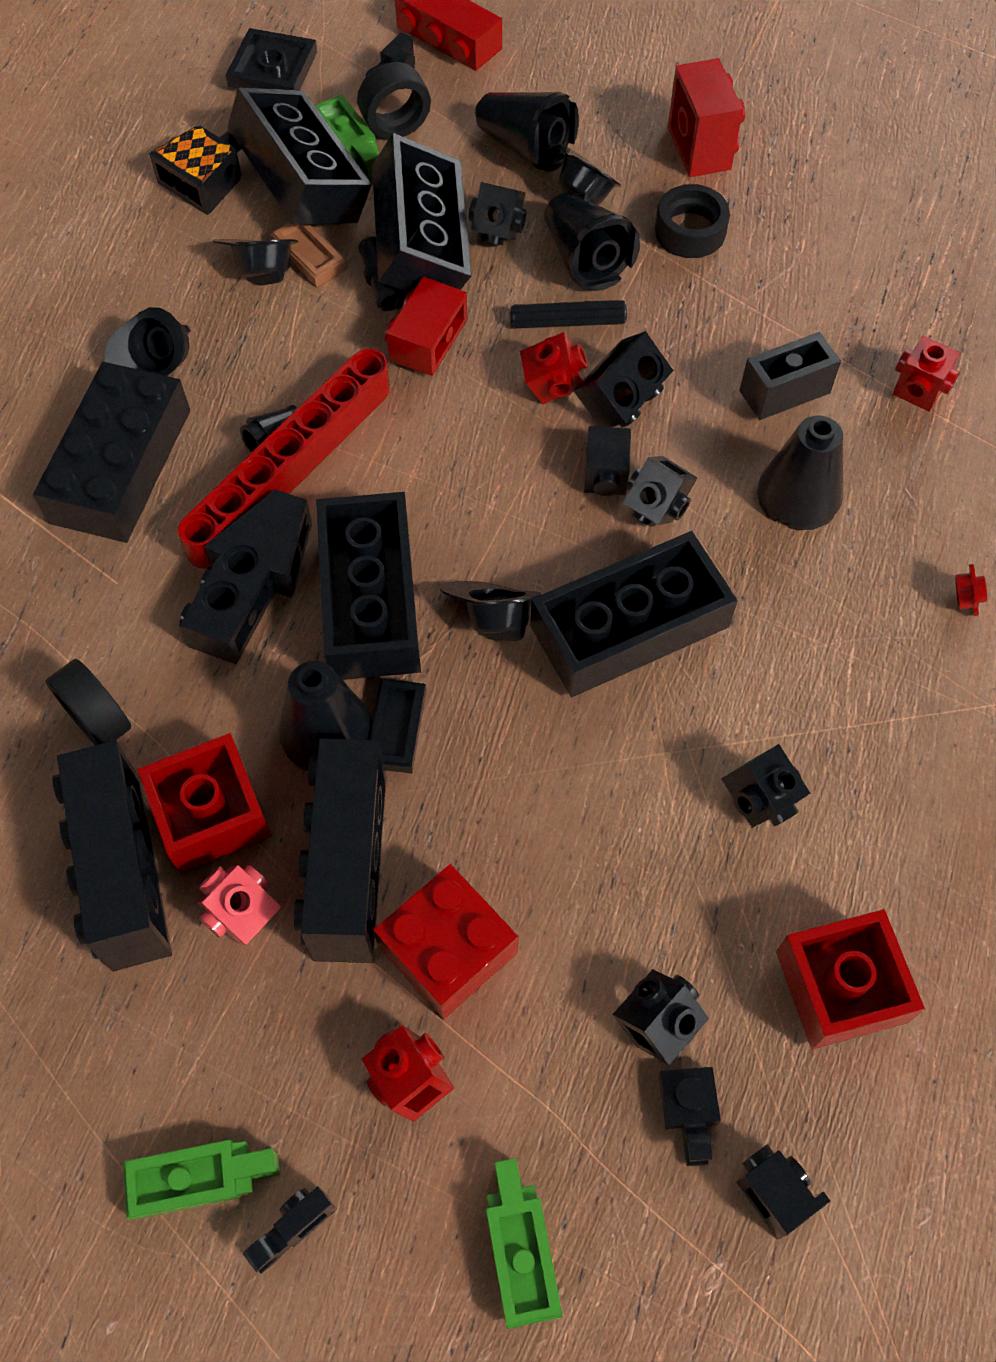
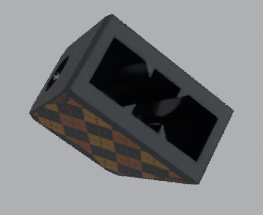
M195 126L149 153L157 182L206 215L216 208L240 181L242 176L237 155L242 149L229 130L218 137L202 126Z

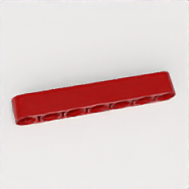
M367 348L355 353L181 520L177 532L187 559L193 566L201 569L211 567L204 548L209 541L276 489L290 494L386 399L390 391L387 360L381 351Z

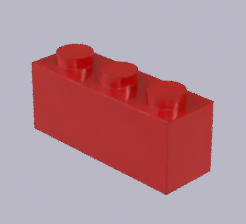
M395 0L397 27L475 71L502 50V18L470 0Z

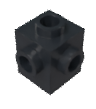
M481 182L478 198L474 197L469 208V221H472L471 230L481 232V240L489 243L503 245L504 238L516 240L517 232L522 233L526 222L527 210L522 209L526 193ZM499 210V218L496 219V213Z
M664 456L648 457L642 468L639 467L630 477L626 487L629 493L623 503L635 510L633 516L636 519L652 527H655L656 524L662 525L671 523L674 520L678 521L690 505L691 498L688 497V494L698 477Z
M780 744L763 752L721 778L733 797L736 808L745 816L751 828L767 820H770L774 827L783 823L799 812L794 804L811 794L801 779L799 771L792 765Z
M654 969L635 986L632 993L612 1014L637 1048L667 1065L673 1062L709 1019L696 1001L699 993L690 982L679 975L670 978Z

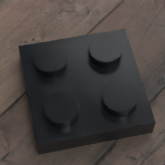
M249 28L226 73L228 87L237 89L300 90L317 54L316 40Z

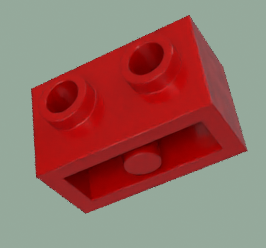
M423 276L414 291L410 290L406 295L403 309L397 318H392L386 327L384 338L388 342L389 360L433 376L468 320L467 292Z

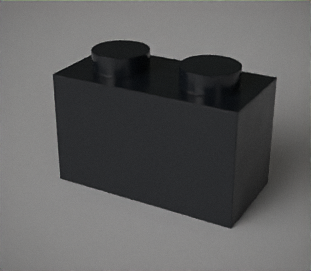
M817 332L747 358L739 391L760 421L830 394L841 360L821 332Z

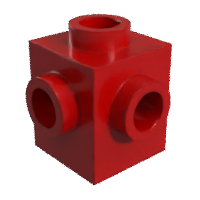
M565 332L546 338L544 341L520 351L525 383L543 405L570 395L585 379L584 369L588 368L585 352L580 344L574 346Z
M923 335L914 350L906 348L900 357L895 371L901 374L892 395L930 412L941 392L948 395L960 374L954 367L961 352Z
M403 1025L397 1030L390 1031L381 1036L375 1043L374 1048L361 1058L371 1075L366 1082L374 1097L383 1106L388 1105L391 1111L412 1122L416 1121L455 1089L439 1064L444 1059V1055L435 1041L427 1033L419 1036Z

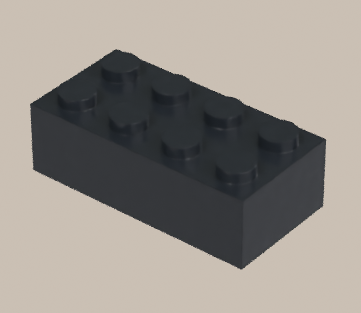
M238 88L227 128L291 223L298 225L358 223L372 184L307 94L300 90Z
M392 133L372 165L378 282L409 292L416 289L424 276L461 290L471 277L461 160Z
M102 361L33 493V497L48 524L128 543L190 413L180 379Z
M405 492L316 499L323 641L326 664L331 666L342 680L421 673Z
M689 531L531 599L530 627L572 698L729 628L738 600L693 531Z
M320 739L318 756L310 757L308 767L309 786H315L314 802H306L304 808V832L310 833L309 850H301L299 857V880L305 881L304 900L297 899L295 902L294 930L301 931V945L307 946L314 962L374 963L375 935L373 929L376 927L387 783L380 741Z
M117 740L56 755L59 774L53 775L52 782L59 804H64L66 819L59 821V829L65 848L67 850L71 849L73 865L66 868V875L72 895L79 898L81 913L74 915V928L79 943L81 945L86 944L91 949L93 957L95 959L100 958L113 972L172 956L140 777Z

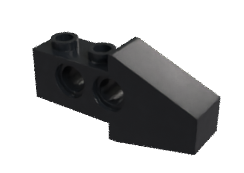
M275 489L205 545L204 548L211 567L205 570L201 578L199 592L193 602L188 603L184 607L179 621V627L189 648L237 665L275 592L290 598L293 596L312 527L306 499ZM250 569L246 573L238 574L242 570ZM223 605H231L227 609L217 610Z

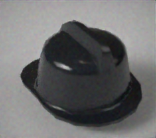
M559 144L560 149L566 155L559 177V184L567 191L566 193L599 205L615 186L621 187L620 183L602 172L586 158L569 147Z
M214 239L212 242L231 246L241 275L246 276L248 280L256 285H269L283 281L284 274L290 267L291 245L298 243V240L254 241Z
M149 307L139 312L111 335L104 350L105 362L168 376L177 367L181 366L187 358L190 348L188 334L191 330L187 325H182L170 312L162 308Z
M478 581L448 582L440 588V591L445 595L463 600L472 628L483 634L486 638L495 641H520L523 639L529 622L531 599L541 595V592L519 591L497 584Z

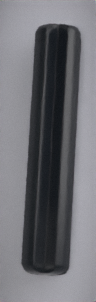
M624 300L514 304L511 306L510 320L514 329L617 325L626 323L627 305Z

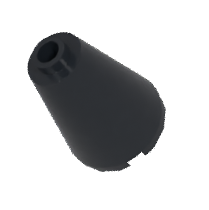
M489 92L477 103L475 109L476 122L482 131L537 169L546 172L555 171L564 164L566 155L560 149L559 144L568 146L569 143L575 144L579 127V113L576 103L569 100V95L561 92Z
M570 193L558 194L548 203L544 214L545 222L572 279L589 291L604 290L616 285L622 279L619 275L627 265L630 268L633 267L640 250L639 233L630 220Z
M817 415L803 420L763 471L759 480L757 494L760 506L773 521L776 522L778 518L789 523V528L794 530H814L828 524L840 509L843 501V431L840 425L833 419Z
M308 661L300 664L292 671L288 680L282 710L279 737L287 757L299 768L308 771L310 757L318 756L320 739L369 740L372 721L367 707L331 666L320 661Z

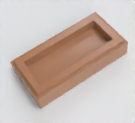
M289 222L270 233L271 240H298V243L291 245L290 262L316 288L347 270L346 259L311 224L298 225Z

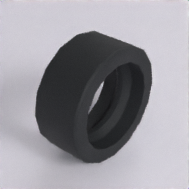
M393 62L374 69L363 80L358 90L357 105L369 129L379 138L389 139L392 133L404 137L415 132L424 123L430 112L431 97L419 73L412 66L401 62ZM407 88L412 90L407 102L401 108L391 113H376L380 102L388 94L399 89Z
M684 184L672 188L662 196L657 207L655 222L656 238L661 246L673 255L684 258H702L713 254L722 246L727 234L730 219L729 204L720 193L703 185ZM683 213H694L704 216L713 225L703 229H689L681 227L671 218Z
M73 659L45 680L46 685L61 706L94 745L115 741L131 729V723L120 706L80 660Z

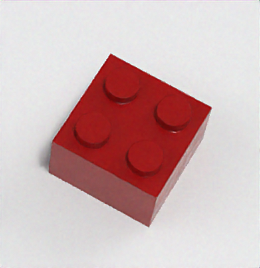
M719 58L677 65L667 127L689 177L731 170L734 154L739 150L738 133L740 123H743L745 120L744 102L741 98L738 99L733 89L731 75L725 72Z
M231 733L137 769L166 853L180 874L272 837Z
M451 863L373 929L377 945L443 1020L518 953L519 936Z
M885 909L789 934L776 951L811 1050L907 1024L925 1010Z

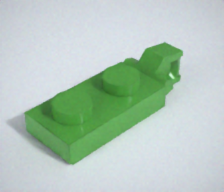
M343 94L316 104L315 107L368 179L373 177L372 165L379 153L373 132Z
M225 1140L123 1162L127 1219L134 1221L240 1199V1195L253 1193L252 1180L280 1175L278 1151L274 1152V1149L270 1148L249 1153L248 1142L235 1143L232 1140Z
M516 1158L494 1162L499 1192L486 1195L488 1203L486 1213L506 1328L510 1329L562 1318L541 1199L537 1198L535 1185L521 1187Z

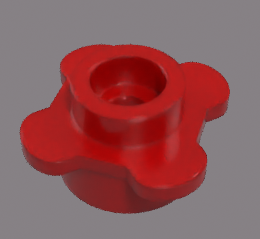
M969 564V573L955 575L957 602L959 610L972 608L973 615L979 616V603L987 602L985 576H976L974 564Z

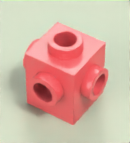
M239 865L229 866L226 871L221 866L217 867L199 885L198 889L204 894L195 902L204 911L198 918L209 930L219 938L227 933L238 944L247 945L281 906L265 891L270 886L268 881L250 865L244 870ZM235 893L238 896L239 902L233 910L230 905V898Z

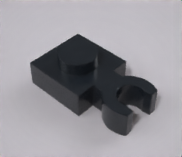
M319 1186L310 1193L307 1188H303L281 1206L279 1211L283 1217L273 1224L274 1228L243 1252V1255L255 1272L259 1271L262 1274L290 1247H295L331 1216L337 1208Z

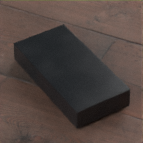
M380 679L369 740L380 741L385 771L413 773L427 691L426 684Z

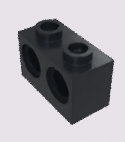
M644 331L622 339L573 391L600 427L619 425L623 428L630 425L640 416L639 408L646 401L655 398L664 389L662 383L674 370L648 333Z

